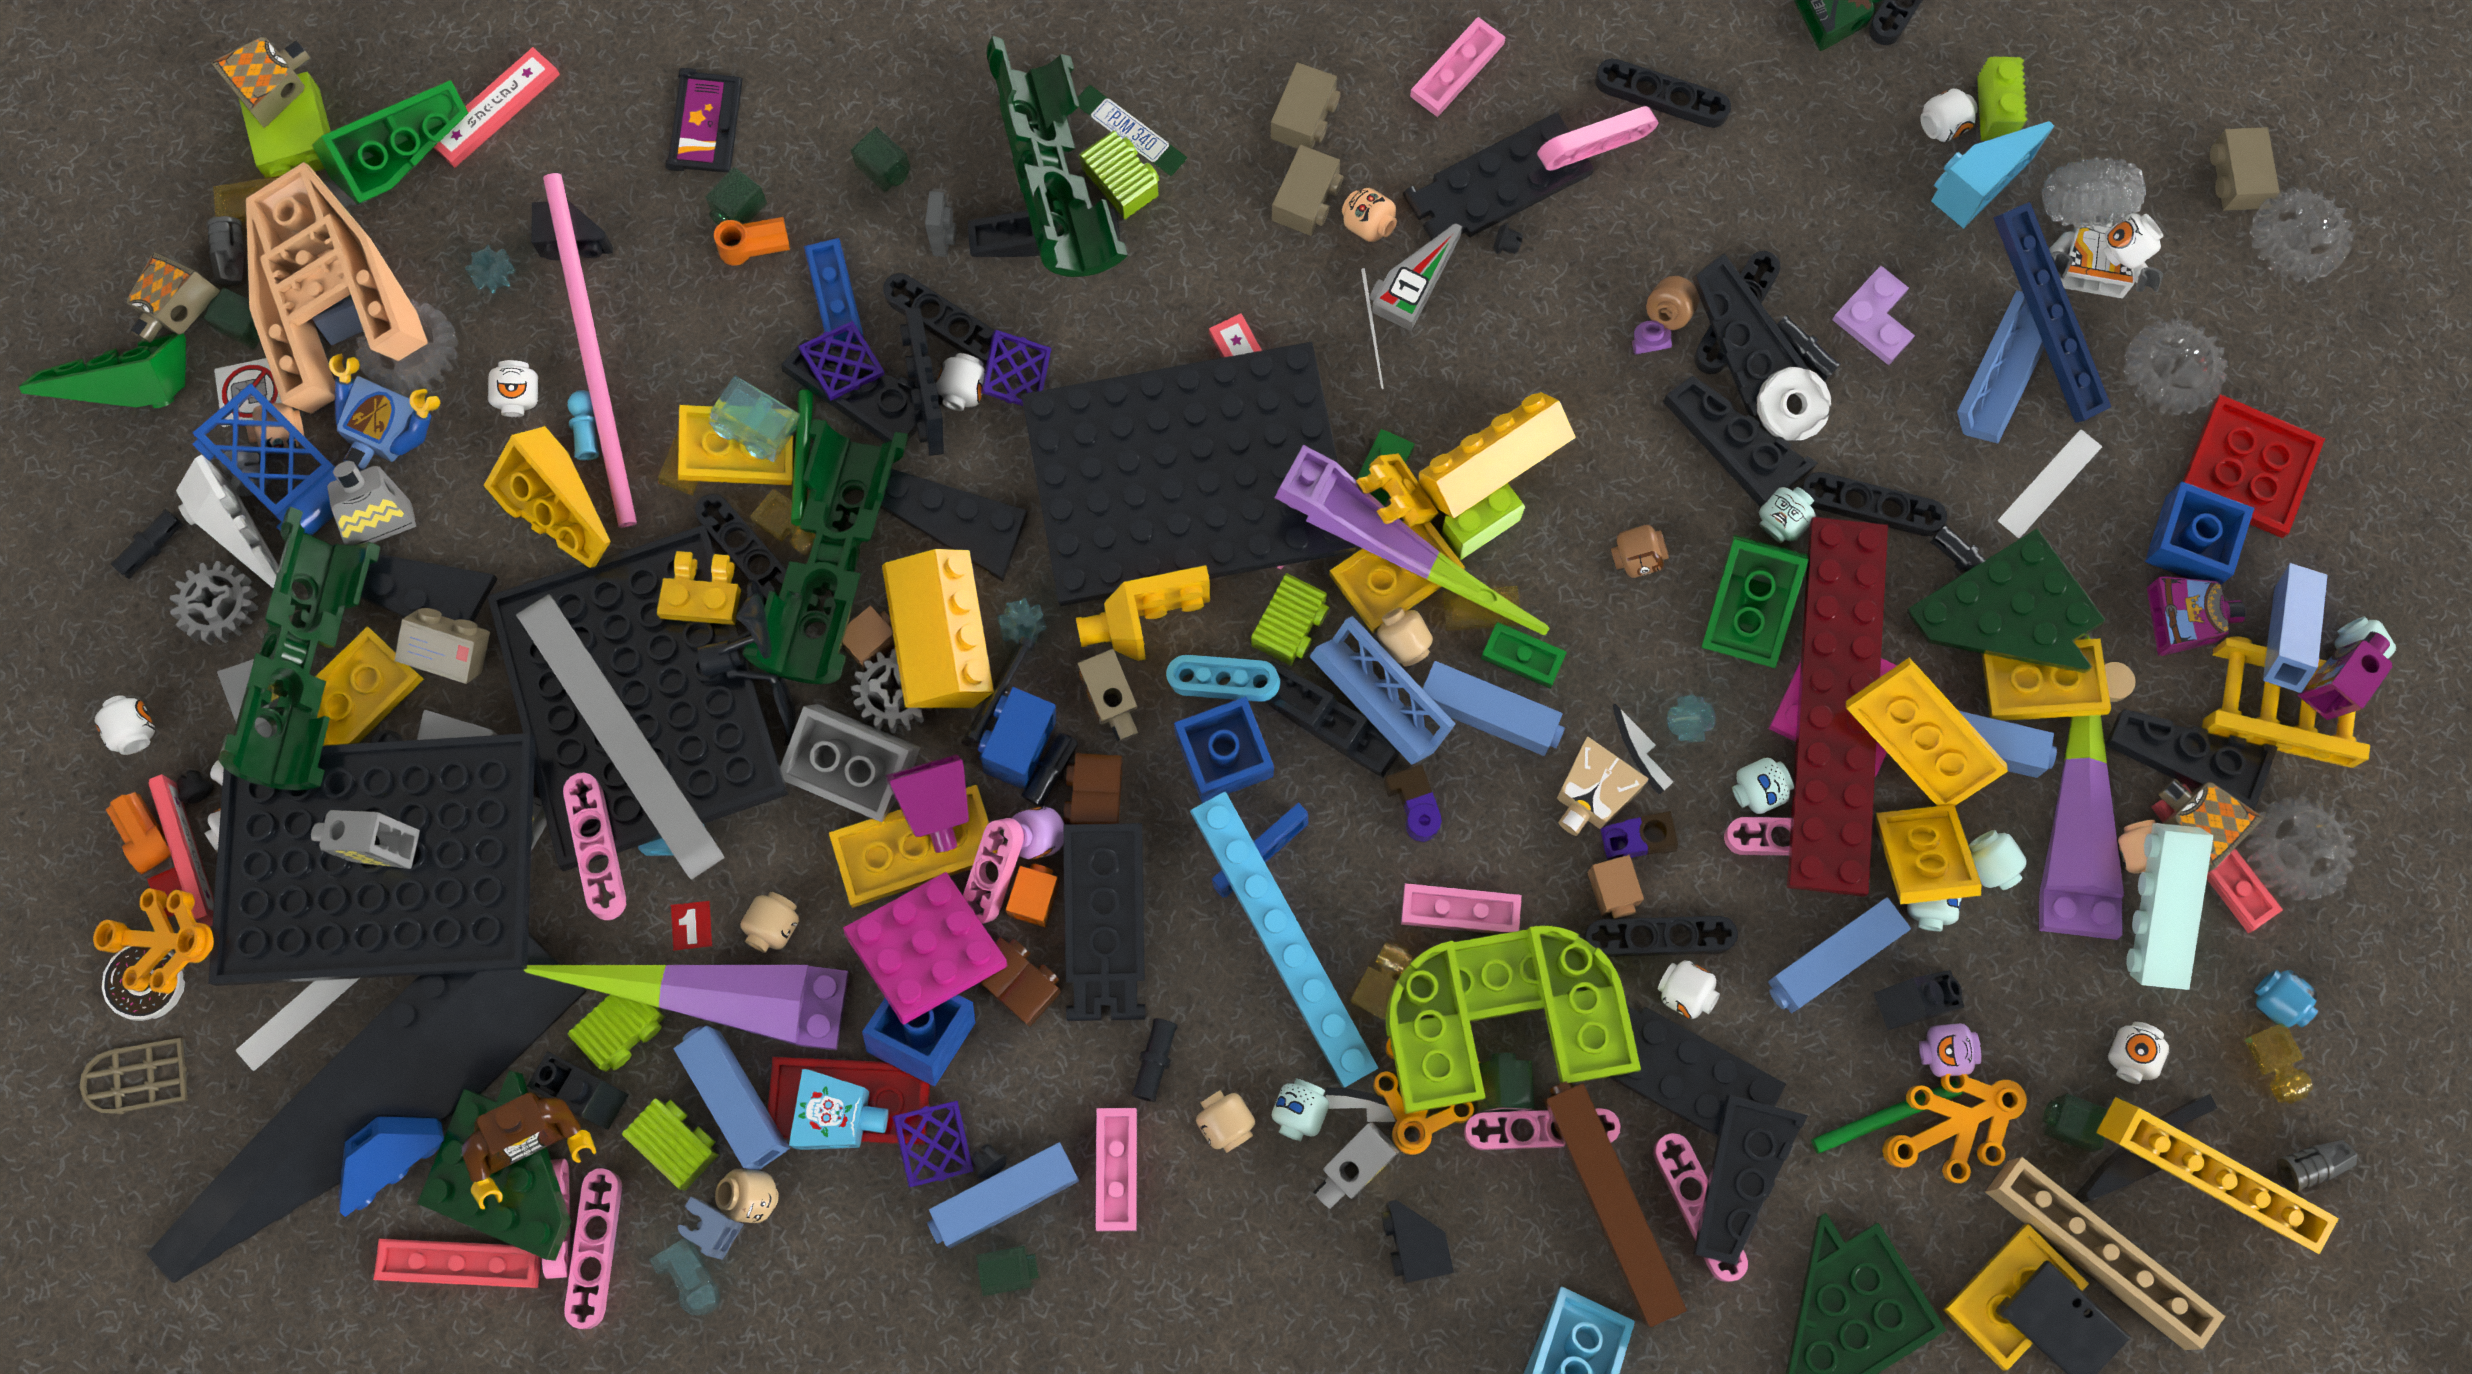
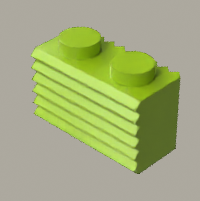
M1989 57L1985 65H1983V69L1979 72V76H1977L1981 141H1988L2019 131L2028 120L2025 117L2028 112L2025 111L2027 105L2024 104L2027 99L2024 97L2026 86L2023 84L2025 82L2023 78L2025 73L2023 72L2024 66L2022 65L2024 60L2021 57Z
M1113 130L1079 154L1082 170L1124 219H1127L1158 196L1159 176L1151 164L1147 162L1143 165L1139 160L1133 143L1127 137L1121 139L1117 132Z
M1506 483L1457 517L1445 516L1441 535L1457 557L1462 560L1519 522L1525 506L1510 485Z
M1286 573L1252 634L1251 646L1281 662H1285L1289 666L1293 664L1296 656L1303 659L1312 642V638L1308 637L1313 625L1320 627L1330 607L1325 605L1327 593Z
M609 995L592 1012L581 1019L580 1023L569 1030L567 1034L599 1069L605 1072L610 1068L617 1070L632 1056L629 1052L631 1048L640 1040L643 1043L648 1042L661 1030L662 1026L659 1023L665 1016L655 1006Z
M655 1098L634 1122L623 1131L622 1135L678 1189L686 1191L719 1156L711 1148L716 1141L700 1126L693 1131L683 1121L688 1116L687 1113L670 1099L665 1104Z

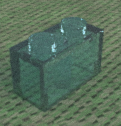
M735 375L711 409L709 424L713 426V430L721 437L728 440L733 438L745 445L746 450L756 458H767L774 463L796 431L800 414Z

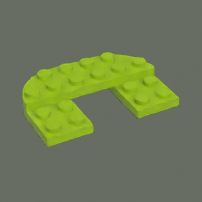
M1553 926L1529 927L1527 930L1459 942H1444L1419 955L1396 981L1390 994L1386 1011L1387 1036H1390L1405 1114L1479 1101L1486 1098L1470 1025L1471 1021L1544 1009L1560 1084L1565 1081L1567 1083H1578L1640 1071L1641 1067L1624 990L1618 973L1608 957L1599 948L1596 949L1590 943L1580 938L1579 934Z

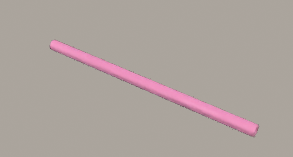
M552 173L543 177L617 523L618 527L625 528L637 524L562 175Z

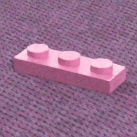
M1477 17L1411 89L1410 97L1438 117L1504 45L1506 37Z
M1405 883L1401 925L1491 934L1519 931L1522 895Z
M1097 1108L1096 1231H1137V1108Z

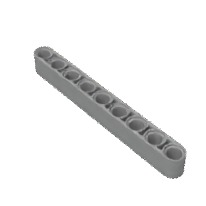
M551 595L544 596L517 613L516 615L688 877L692 880L724 859L723 853Z

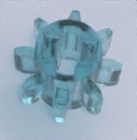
M486 245L485 249L477 253H471L473 257L472 265L466 266L465 269L473 277L472 282L478 290L485 285L492 294H495L497 288L504 285L510 286L508 281L509 274L516 272V269L511 262H508L509 256L504 249L496 253L489 245Z
M1023 598L1022 601L1006 603L1007 608L1004 615L997 616L1003 640L1009 641L1013 639L1018 645L1019 638L1023 636L1037 643L1039 631L1046 630L1040 605H1034L1031 608L1026 598Z
M1694 695L1677 697L1678 706L1671 707L1667 715L1670 731L1674 735H1679V741L1688 740L1689 743L1705 741L1704 732L1711 731L1716 722L1713 707L1707 702L1704 703V697L1695 698Z

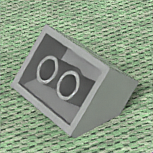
M819 704L803 706L780 768L785 782L883 822L896 802V798L885 775L914 767L921 747Z

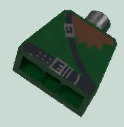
M1794 0L1819 51L1831 47L1866 27L1874 12L1873 4L1883 1Z

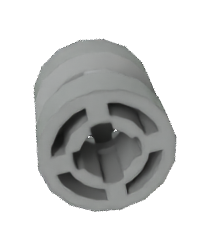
M249 444L239 445V446L254 447V446L249 445ZM225 452L224 454L232 461V452ZM238 452L237 467L243 473H260V456L258 453ZM219 461L224 473L232 477L231 485L237 495H254ZM250 479L260 489V479ZM265 479V488L271 483V479Z

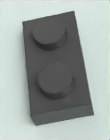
M929 191L925 228L933 256L947 257L949 245H955L957 234L956 223H952L953 208L947 206L944 192Z

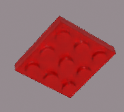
M2220 394L2213 402L2182 482L2254 507L2250 525L2284 538L2290 532L2325 438Z

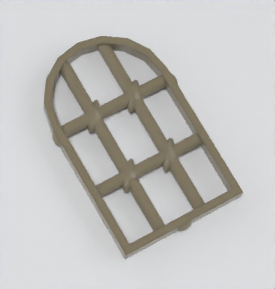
M183 1038L126 1048H114L97 1055L86 1065L81 1074L79 1088L83 1100L91 1109L104 1114H124L128 1111L188 1101L186 1086L187 1068L184 1059ZM177 1044V1057L153 1061L152 1048ZM145 1049L146 1060H143V1063L119 1067V1054ZM112 1055V1066H109V1069L90 1072L93 1066L101 1059ZM178 1063L179 1078L155 1082L154 1069H157V1066ZM147 1068L148 1081H145L142 1085L121 1088L120 1075H124V1072ZM113 1075L114 1088L111 1087L109 1091L88 1094L86 1089L87 1079ZM180 1084L181 1097L156 1101L155 1091H158L159 1088ZM148 1090L149 1103L122 1107V1097H125V1094ZM115 1096V1109L100 1108L92 1100Z

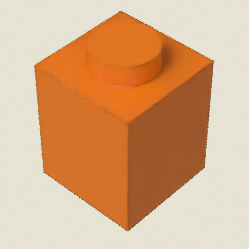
M1031 864L1030 869L1022 866L1019 867L1006 907L1009 917L1046 928L1060 884L1058 877L1052 875V869L1038 864Z

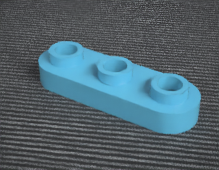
M1181 655L1170 662L1166 671L1167 680L1172 689L1184 696L1233 700L1246 696L1248 701L1261 702L1274 697L1280 688V678L1275 667L1271 663L1262 660ZM1188 674L1194 675V677H1193V679H1192L1191 681H1189V682H1183V681H1182V679H1183V677H1184L1185 675H1188ZM1222 678H1231L1227 684H1219ZM1259 681H1267V684L1264 687H1256V684Z

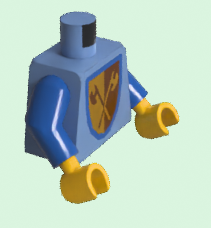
M342 354L335 355L330 359L329 368L331 372L339 376L335 379V419L337 432L348 443L352 444L343 460L344 462H354L358 470L361 471L366 469L373 455L393 462L399 455H404L423 444L431 420L429 411L436 410L440 406V400L437 396H430L425 402L427 390L419 389L413 391L409 399L360 376H357L354 380L351 378V374L356 373L360 366L359 361L355 357L347 359L346 369L342 364Z

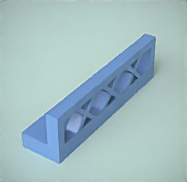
M2016 290L1957 411L1963 434L1997 444L2045 348L2025 296L2021 291Z
M1353 616L1345 620L1332 640L1317 646L1310 655V658L1411 765L1433 754L1455 726V722ZM1349 633L1359 641L1360 653H1355L1344 642ZM1372 661H1378L1384 667L1386 680L1379 679L1374 674ZM1398 688H1404L1410 694L1411 706H1405L1399 700ZM1423 715H1430L1440 726L1434 736L1425 727Z

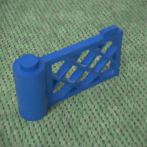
M251 383L192 433L197 438L192 445L208 461L216 457L280 520V523L275 526L280 532L285 512L290 506L303 512L300 525L305 529L304 533L310 536L334 517L327 486L330 482L337 480L333 474L335 466ZM253 396L262 405V421L239 420V406L249 397ZM267 411L277 421H267ZM233 412V420L225 419ZM217 425H232L233 444L232 446L215 445L206 434ZM239 426H261V447L238 446ZM267 427H284L289 432V448L266 447ZM295 439H296L305 449H297V448H294V446H295ZM222 451L232 452V461ZM238 452L261 453L260 473H243L237 467ZM266 453L289 454L288 474H266ZM294 454L312 455L321 466L310 475H294ZM250 479H260V489ZM265 479L288 480V494L276 505L265 495ZM294 480L302 481L293 489Z

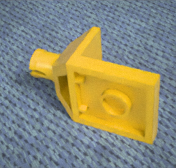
M1207 566L1123 582L1105 601V612L1098 615L1076 618L1081 647L1101 642H1112L1114 651L1137 661L1145 660L1144 641L1139 616L1145 615L1146 619H1157L1165 616L1168 610L1182 608V611L1190 612L1203 608L1204 603L1210 602V580Z

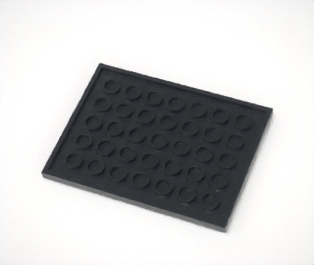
M1312 342L1021 394L1060 607L1109 598L1126 581L1205 565L1207 566L1209 579L1356 552L1355 544L1307 522L1308 515L1289 507L1275 498L1303 445L1338 463Z
M705 524L601 558L597 565L592 568L583 564L487 596L523 733H531L535 736L534 776L558 867L563 872L578 867L563 795L566 781L577 773L591 774L603 789L616 853L658 840L662 836L516 615L548 594L551 595L703 824L788 795L754 679L743 677L729 679L727 672L705 677L700 668L697 653L698 647L732 639L740 635L737 623L735 622V625L669 620L660 619L657 615L663 578H675L674 560L677 551L692 552V559L698 561L694 581L712 582L711 566L715 551ZM743 655V664L737 665V670L751 671L748 660ZM583 785L580 787L581 792L577 796L584 803L585 809L591 807L587 802L586 792L590 789ZM590 819L586 821L581 828L582 836L592 837L596 835L601 828L600 820ZM597 855L590 860V862L605 858L607 856Z
M531 733L324 745L318 763V768L325 770L320 787L309 790H284L258 785L237 777L224 768L212 924L214 944L210 952L208 984L228 986L527 969L535 736ZM330 810L378 812L416 828L420 832L412 868L406 869L351 862L324 852L320 849V846H315L312 843V829L316 823H325L326 815ZM377 836L374 845H380V840Z

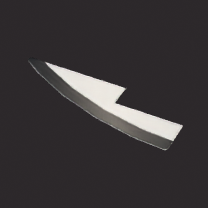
M1613 704L1614 715L1622 739L1632 760L1640 772L1648 778L1647 782L1660 795L1673 781L1647 755L1655 744L1616 704Z
M1326 1088L1329 1109L1367 1108V1122H1396L1384 1097L1348 1088Z

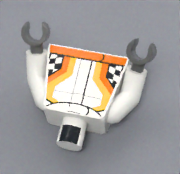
M2107 209L2092 210L2089 222H2079L2072 232L2063 233L2049 248L2065 289L2123 298L2134 285V282L2137 283V292H2143L2145 286L2151 287L2154 292H2158L2163 279V273L2159 269L2148 267L2145 262L2134 269H2130L2123 264L2115 266L2109 261L2103 249L2107 247L2105 233L2112 227L2113 213Z

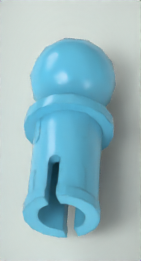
M578 390L571 394L567 403L569 412L574 416V418L569 420V427L573 429L574 457L578 460H593L599 457L596 436L597 426L595 417H593L592 402L588 391Z

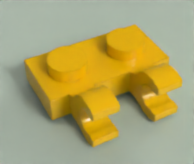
M1399 453L1378 456L1369 465L1371 474L1356 480L1364 494L1371 493L1381 487L1390 495L1391 499L1389 500L1391 504L1376 511L1384 524H1390L1402 518L1409 525L1430 522L1439 514Z
M677 551L674 560L675 578H663L657 608V615L660 619L735 625L741 588L738 584H731L735 564L729 562L730 556L714 554L711 566L712 582L694 581L698 561L692 559V552Z

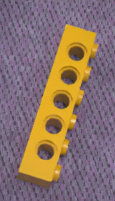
M2117 1097L2114 1098L2096 1132L2318 1254L2321 1253L2339 1219L2141 1108Z

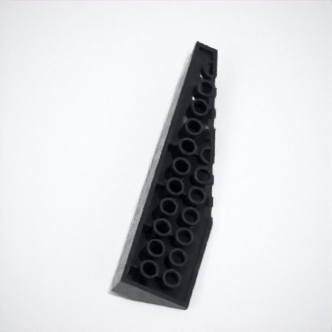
M528 931L527 965H561ZM523 969L420 975L278 1112L197 1197L146 1255L172 1283L178 1282L221 1256L224 1251L254 1236L257 1231L274 1221H279L292 1213L295 1208L309 1200L312 1201L340 1184L345 1141L376 1117L437 1118L441 1121L455 1112L464 1089L479 1094L483 1093L587 990L576 985L529 974Z

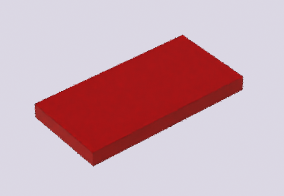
M773 1057L768 1112L784 1139H790L802 1069L811 1070L864 1087L869 1091L868 1106L889 1110L885 1133L863 1130L861 1142L899 1144L893 1116L920 1110L925 1106L929 1107L930 1084L887 1062ZM919 1114L906 1117L904 1122L916 1129L923 1117ZM927 1122L920 1132L925 1136L927 1135ZM902 1128L905 1144H907L913 1134ZM917 1137L913 1145H926V1142Z

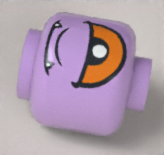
M1046 806L1021 810L1012 817L1021 825L1024 833V841L1019 853L1020 857L1037 859L1053 855L1061 849L1064 843V822L1054 809Z
M1965 1024L1932 1026L1927 1032L1926 1040L1919 1041L1922 1065L1929 1064L1931 1071L1937 1077H1943L1946 1074H1952L1951 1076L1969 1075L1973 1072L1975 1064L1981 1063V1047L1978 1034L1971 1032Z

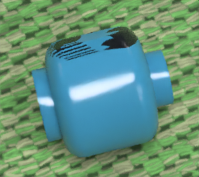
M2277 969L2272 971L2254 990L2258 995L2256 998L2257 1008L2280 1028H2289L2295 1024L2302 1028L2318 1012L2313 1007L2318 998L2317 991L2292 970H2285L2281 973Z

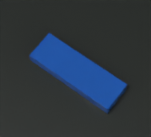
M836 238L804 246L824 331H832L853 321L864 338L840 239ZM849 332L839 334L833 337V339L845 342ZM853 335L851 342L858 341L855 335Z
M1299 802L1254 841L1265 863L1308 826V812ZM1222 870L1212 878L1213 887L1222 898H1226L1233 892Z

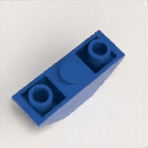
M376 1117L345 1141L339 1188L340 1213L346 1217L355 1209L361 1210L373 1201L376 1193L388 1183L392 1185L400 1181L407 1174L409 1167L421 1158L427 1159L440 1148L442 1141H444L442 1123L437 1118Z

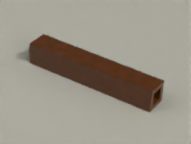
M1565 1081L1549 1088L1552 1096L1543 1099L1644 1324L1648 1327H1653L1686 1312L1685 1304L1584 1083L1573 1086V1083Z

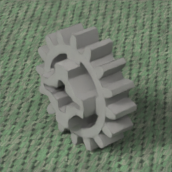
M216 561L211 570L206 564L201 563L199 567L200 573L194 574L192 571L187 570L186 575L189 580L186 583L179 581L175 583L181 592L180 595L170 596V600L178 605V607L170 611V614L179 620L176 626L183 632H187V635L193 640L198 641L201 638L207 644L212 645L217 636L222 642L227 643L229 640L228 633L234 632L238 636L243 634L239 627L242 622L252 624L253 621L247 614L248 611L258 610V606L250 601V599L258 594L255 589L249 586L252 582L250 578L243 573L241 574V571L235 566L230 565L226 568L220 561ZM219 581L231 583L233 587L230 588L227 585L221 586L219 585ZM195 619H206L209 625L199 624Z
M892 649L890 658H885L881 652H877L878 661L873 664L871 661L866 660L864 665L867 671L865 673L856 671L854 674L856 680L861 684L851 686L853 695L859 697L853 701L856 710H863L861 716L865 723L874 718L876 729L880 730L884 724H888L891 733H895L897 725L903 724L904 728L909 731L911 730L910 720L914 718L922 723L924 718L921 710L931 711L932 708H908L902 711L905 705L896 649ZM884 672L878 679H875L880 673ZM894 679H896L899 689L896 690L892 703L888 693L891 692L892 686H894ZM870 700H873L874 703H881L885 707V712L875 708Z

